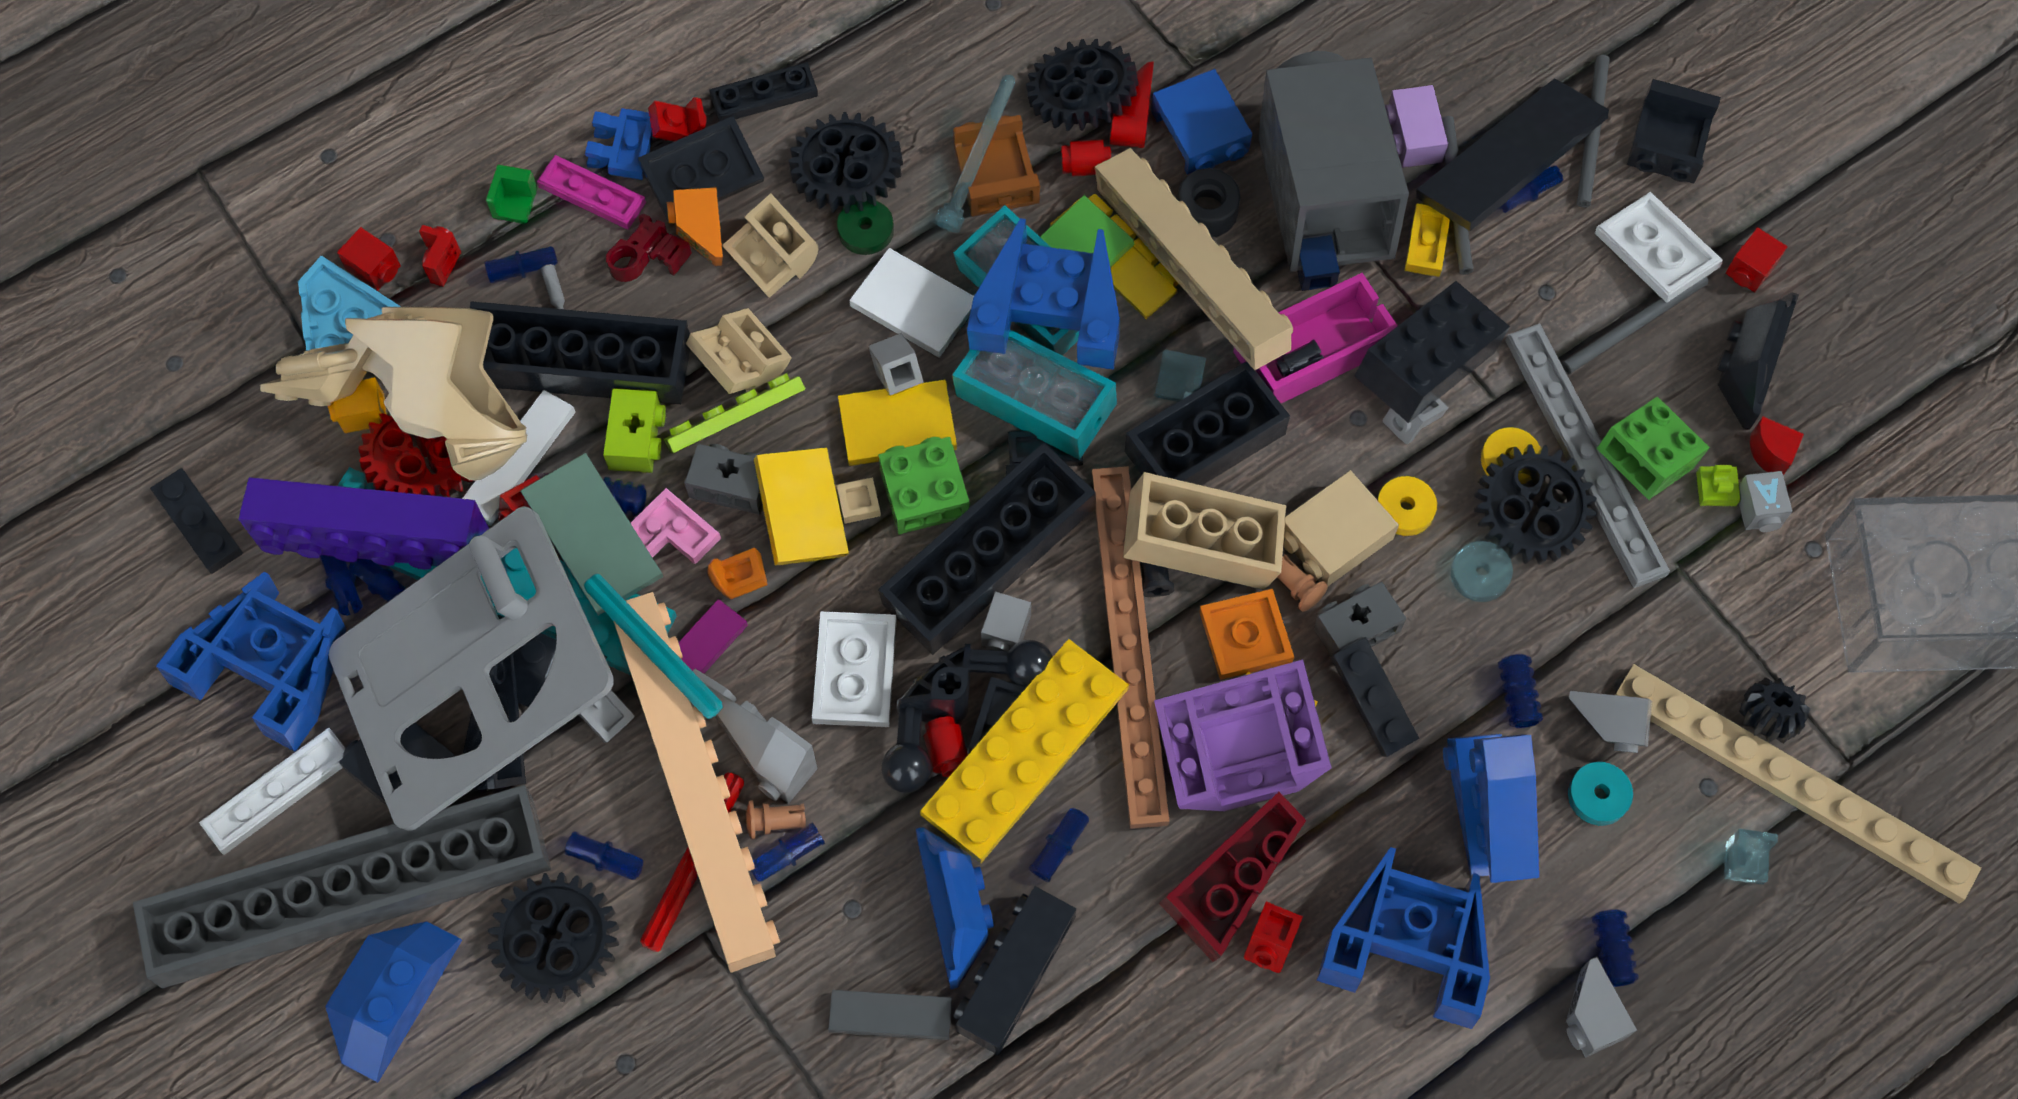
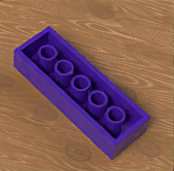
M250 477L248 478L238 518L258 547L269 554L280 555L283 554V551L297 552L299 555L307 558H319L320 555L335 556V558L345 562L367 559L383 566H392L395 562L407 563L414 568L422 570L431 569L432 566H439L468 545L472 538L480 536L489 530L476 501L471 499Z

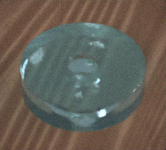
M1476 541L1462 547L1451 565V579L1455 588L1464 597L1477 602H1488L1500 597L1506 591L1513 575L1512 562L1507 553L1502 548H1497V545L1486 541ZM1476 568H1484L1488 575H1479L1476 572Z

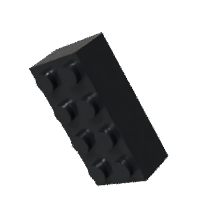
M1455 281L1370 347L1354 376L1407 423H1410L1492 356L1510 326L1459 282Z
M1245 361L1127 432L1124 452L1141 475L1146 472L1202 486L1286 435L1290 415L1259 374Z

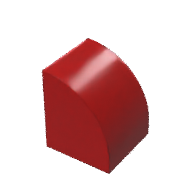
M1762 416L1750 436L1751 453L1757 464L1767 473L1782 471L1784 475L1795 458L1804 434Z

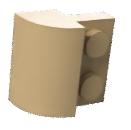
M771 193L745 216L748 223L722 245L769 298L795 275L800 279L810 269L818 254L817 243Z
M749 308L722 315L717 326L691 333L686 342V345L729 394L744 389L746 391L755 389L756 393L760 392L768 386V381L782 374L792 359Z

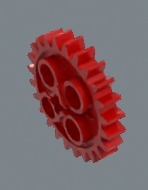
M384 413L378 414L380 424L369 422L370 433L361 435L363 445L358 447L361 457L359 461L367 483L373 482L374 490L431 496L441 494L443 497H450L449 490L451 488L459 492L463 491L461 480L473 481L453 470L445 443L447 438L444 436L427 439L414 435L419 447L418 449L413 446L411 436L399 428L392 416ZM423 456H428L429 466L431 467V469H433V471L436 474L430 473V471L426 467V463Z

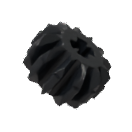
M1765 677L1762 681L1750 686L1744 694L1745 698L1741 703L1739 712L1745 716L1743 725L1751 726L1755 729L1754 736L1762 734L1766 737L1768 743L1777 739L1784 744L1787 740H1790L1792 737L1795 738L1797 734L1799 735L1806 726L1805 722L1809 717L1810 708L1805 705L1806 696L1795 692V685L1788 687L1784 685L1781 678L1772 682Z

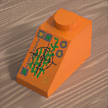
M717 189L673 190L674 202H667L668 222L676 223V234L684 241L689 242L691 247L714 266H722L723 254Z

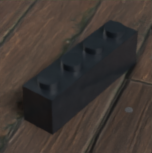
M1034 886L1029 896L1024 893L1021 895L1012 913L1017 917L1010 930L1005 927L1001 930L993 946V949L997 950L991 964L984 962L981 965L973 981L978 987L971 999L966 996L962 999L953 1018L958 1020L956 1024L957 1033L999 1056L1073 924L1077 908Z

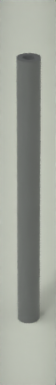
M1598 55L1596 57L1591 99L1604 106L1610 58L1606 55ZM1601 124L1585 137L1577 205L1583 208L1591 205Z
M1452 116L1441 118L1448 142L1444 155L1446 165L1459 155L1455 123ZM1453 221L1459 273L1463 275L1473 272L1469 232Z
M1703 278L1667 303L1662 298L1658 299L1562 362L1565 372L1567 374L1573 373L1708 284V278Z

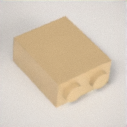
M1350 470L1285 517L1283 547L1289 553L1297 555L1303 562V569L1307 575L1311 574L1316 578V581H1324L1330 586L1392 541L1399 524Z

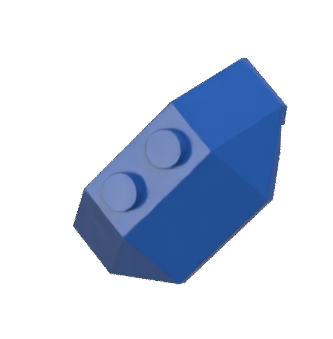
M921 827L916 828L917 842L951 990L958 988L988 942L987 929L993 928L994 924L989 904L982 905L979 891L985 890L981 867L973 868L970 855L928 829Z
M427 921L367 936L325 1006L343 1065L377 1083L380 1081L462 942L461 938Z

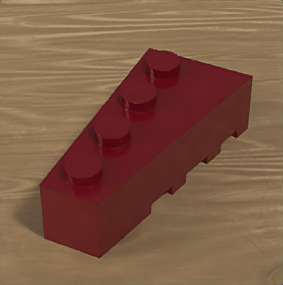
M1280 792L1275 794L1159 903L1212 962L1223 955L1232 937L1248 915L1247 913L1306 822V819Z

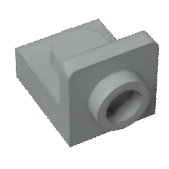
M1438 399L1410 423H1407L1390 408L1383 418V423L1405 444H1409L1415 439L1422 428L1441 418L1449 407Z
M612 690L579 714L604 743H607L635 717Z

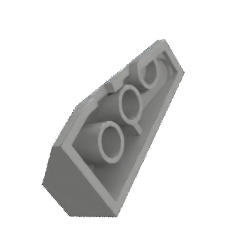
M694 669L693 672L722 701L723 708L715 718L758 782H760L758 788L772 800L776 801L780 797L789 804L817 770L812 745L775 718L771 717L767 722L758 712L757 708L748 701L738 705L735 703L736 697L726 687Z

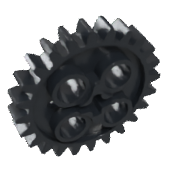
M1081 39L1079 46L1076 47L1069 41L1067 42L1066 50L1054 47L1055 55L1044 54V63H1035V72L1028 74L1030 82L1026 83L1027 96L1035 116L1041 115L1043 123L1052 120L1053 128H1057L1062 123H1065L1066 131H1070L1074 124H1078L1081 131H1084L1086 123H1091L1094 128H1098V120L1100 119L1110 123V114L1122 115L1121 105H1132L1130 97L1137 96L1136 86L1139 85L1135 62L1131 61L1130 53L1123 54L1121 46L1112 49L1111 41L1106 42L1103 46H1099L1098 39H1095L1091 45H1086L1085 40Z
M843 112L841 120H836L832 114H829V123L826 124L817 119V129L814 130L806 126L804 128L806 137L797 136V147H791L790 149L792 158L789 159L792 182L796 183L797 192L799 194L805 193L806 202L808 203L816 199L818 209H821L827 203L830 204L832 213L837 210L838 206H843L845 213H849L851 205H856L860 211H863V202L866 201L876 206L875 196L879 195L887 198V187L896 188V178L902 176V153L900 142L895 141L894 131L887 132L886 123L884 122L875 126L873 116L869 117L865 122L862 121L861 113L859 112L855 115L854 119H849L847 112ZM853 139L852 144H850V154H851V156H848V155H849L848 146H849L850 141ZM841 168H844V170H843L844 179H843L842 184L839 185V184H840V181H842V178H843Z
M1529 444L1524 449L1523 455L1517 447H1514L1510 451V458L1502 453L1496 459L1498 465L1491 463L1486 468L1490 476L1483 475L1478 481L1481 486L1486 488L1478 489L1474 494V497L1484 501L1474 508V512L1485 514V517L1479 521L1478 527H1490L1491 530L1487 533L1485 539L1489 540L1497 537L1499 542L1495 550L1499 551L1505 546L1509 547V559H1512L1520 552L1522 553L1524 564H1527L1535 555L1538 564L1542 565L1547 559V554L1556 562L1561 558V551L1566 555H1570L1575 550L1573 544L1580 546L1585 541L1581 533H1588L1593 528L1590 523L1585 521L1593 519L1597 514L1596 511L1587 508V506L1597 500L1595 496L1586 495V491L1593 486V483L1581 482L1580 478L1586 472L1585 469L1574 472L1571 468L1575 459L1571 458L1563 463L1561 461V450H1558L1551 457L1548 456L1547 445H1544L1538 454H1535L1532 444ZM1524 473L1529 475L1532 479L1533 487L1523 486L1518 479V474ZM1544 476H1548L1550 479L1537 503L1539 510L1531 517L1527 532L1523 533L1521 527L1533 507L1532 499L1540 491ZM1552 489L1562 491L1566 496V503L1556 501L1552 495ZM1506 505L1514 507L1518 512L1519 518L1517 520L1508 518L1504 513L1503 507ZM1538 521H1543L1550 525L1552 536H1547L1540 532L1537 525Z
M563 872L559 873L556 882H552L548 874L543 873L541 885H536L531 878H528V890L523 892L520 888L513 887L516 899L510 901L502 898L501 902L507 909L506 912H495L492 915L500 923V927L488 929L489 934L498 939V941L489 944L488 949L491 953L500 955L491 962L495 968L505 967L499 976L504 982L513 979L511 984L513 991L517 993L526 986L525 996L529 1000H532L537 992L540 991V996L544 1003L549 1002L552 992L556 993L561 1002H565L566 990L570 989L577 997H580V985L582 983L587 984L591 988L596 987L591 977L594 973L601 976L607 975L601 965L602 962L615 961V957L607 949L619 946L618 939L609 935L619 930V925L616 921L607 920L616 913L612 906L603 907L608 900L604 893L594 896L596 887L592 882L581 889L582 880L578 875L572 879L570 884H567V878ZM546 904L553 906L552 913L548 918L544 920H536L534 918L535 912L540 906ZM565 905H570L569 910H567L562 917L561 912L563 907ZM585 917L590 920L589 926L583 932H571V925L576 919ZM559 931L562 936L560 940L553 939L549 943L546 939L548 934L555 935ZM529 941L537 943L536 950L532 955L525 958L519 957V949L524 943ZM565 954L574 956L573 963L568 969L562 971L555 969L556 961L560 956ZM546 957V965L544 969L538 970V966L543 962V960Z

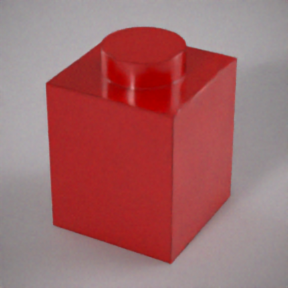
M362 227L337 251L345 269L376 291H379L385 283L392 281L401 267L393 248Z
M1757 227L1735 255L1725 274L1730 276L1738 285L1747 287L1755 293L1776 267L1788 246Z

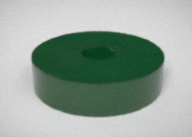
M866 201L863 202V211H860L856 205H851L849 213H845L844 208L842 209L837 220L838 235L841 243L849 251L860 255H871L882 251L889 245L894 235V223L890 210L884 204L876 201L877 205L873 206ZM864 224L871 226L869 229L860 228Z

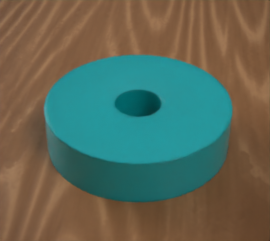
M1593 762L1580 768L1570 781L1568 800L1573 811L1582 820L1593 825L1605 826L1617 822L1629 810L1633 801V788L1627 775L1615 765L1606 762ZM1602 789L1606 793V798H1598L1594 790Z

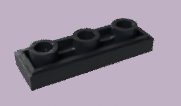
M808 62L709 89L719 122L732 116L735 119L818 97V90Z

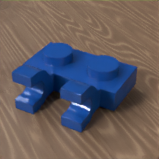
M621 108L620 115L617 117L595 111L592 126L595 127L594 138L609 139L613 135L615 137L613 146H606L593 141L587 142L585 155L588 157L587 167L604 168L608 165L609 175L643 180L644 173L638 163V157L648 154L651 147L653 134L649 112Z

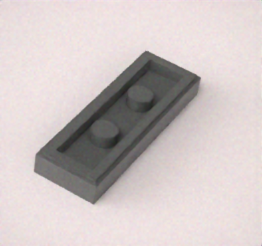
M832 990L828 1030L829 1033L949 1040L952 997Z

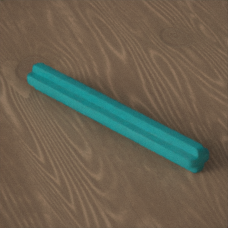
M598 573L586 580L584 583L585 591L707 719L716 716L723 708L722 701L619 593Z

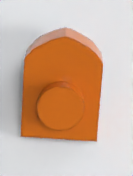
M755 547L722 561L713 559L709 563V579L713 586L726 598L734 599L768 585L761 553Z

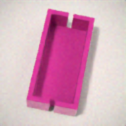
M1363 273L1278 312L1280 315L1285 314L1293 326L1291 351L1314 339L1321 350L1320 354L1324 357V359L1284 378L1281 376L1275 360L1255 370L1281 404L1360 366L1367 350L1397 327L1384 304L1377 306L1379 297ZM1234 347L1233 353L1240 364L1244 363L1246 360Z

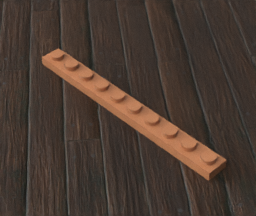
M1129 466L1092 469L1091 476L1093 490L1096 492L1095 513L1112 669L1114 674L1129 684L1128 691L1116 704L1130 829L1169 826L1170 821L1158 717L1154 703L1155 691L1140 561L1123 558L1131 490Z

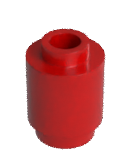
M1103 140L1071 141L1070 145L1061 146L1063 174L1071 173L1072 177L1096 175L1095 166L1111 158L1110 146L1104 147Z
M946 716L926 723L924 726L926 733L923 735L933 772L942 773L943 777H950L968 756V751L960 725L955 724L953 717Z

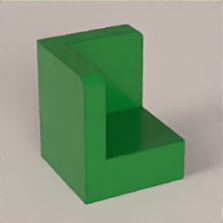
M497 164L486 199L492 218L522 224L527 223L538 189L532 170Z

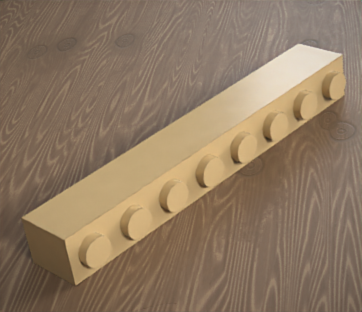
M1129 148L1095 166L1097 190L1254 370L1291 351L1293 326L1285 314L1280 315L1276 311L1268 295L1262 290L1259 291L1251 283L1248 273L1242 267L1238 268L1233 263L1223 245L1218 246L1215 243L1207 227L1203 223L1198 224L1191 216L1187 205L1183 201H1178L1172 195L1166 181L1163 179L1159 180L1155 176L1145 158L1140 159Z

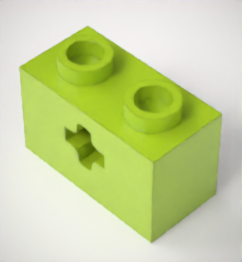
M612 390L603 454L609 470L653 473L654 460H660L661 438H657L658 427H664L666 419L665 405H660L657 391Z

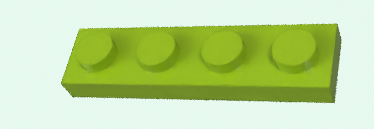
M787 373L768 381L767 383L770 388L758 394L755 389H751L736 396L737 404L725 410L722 404L703 412L704 420L692 426L689 420L670 428L671 436L664 439L669 451L675 453L805 390L800 377L793 376L789 378Z

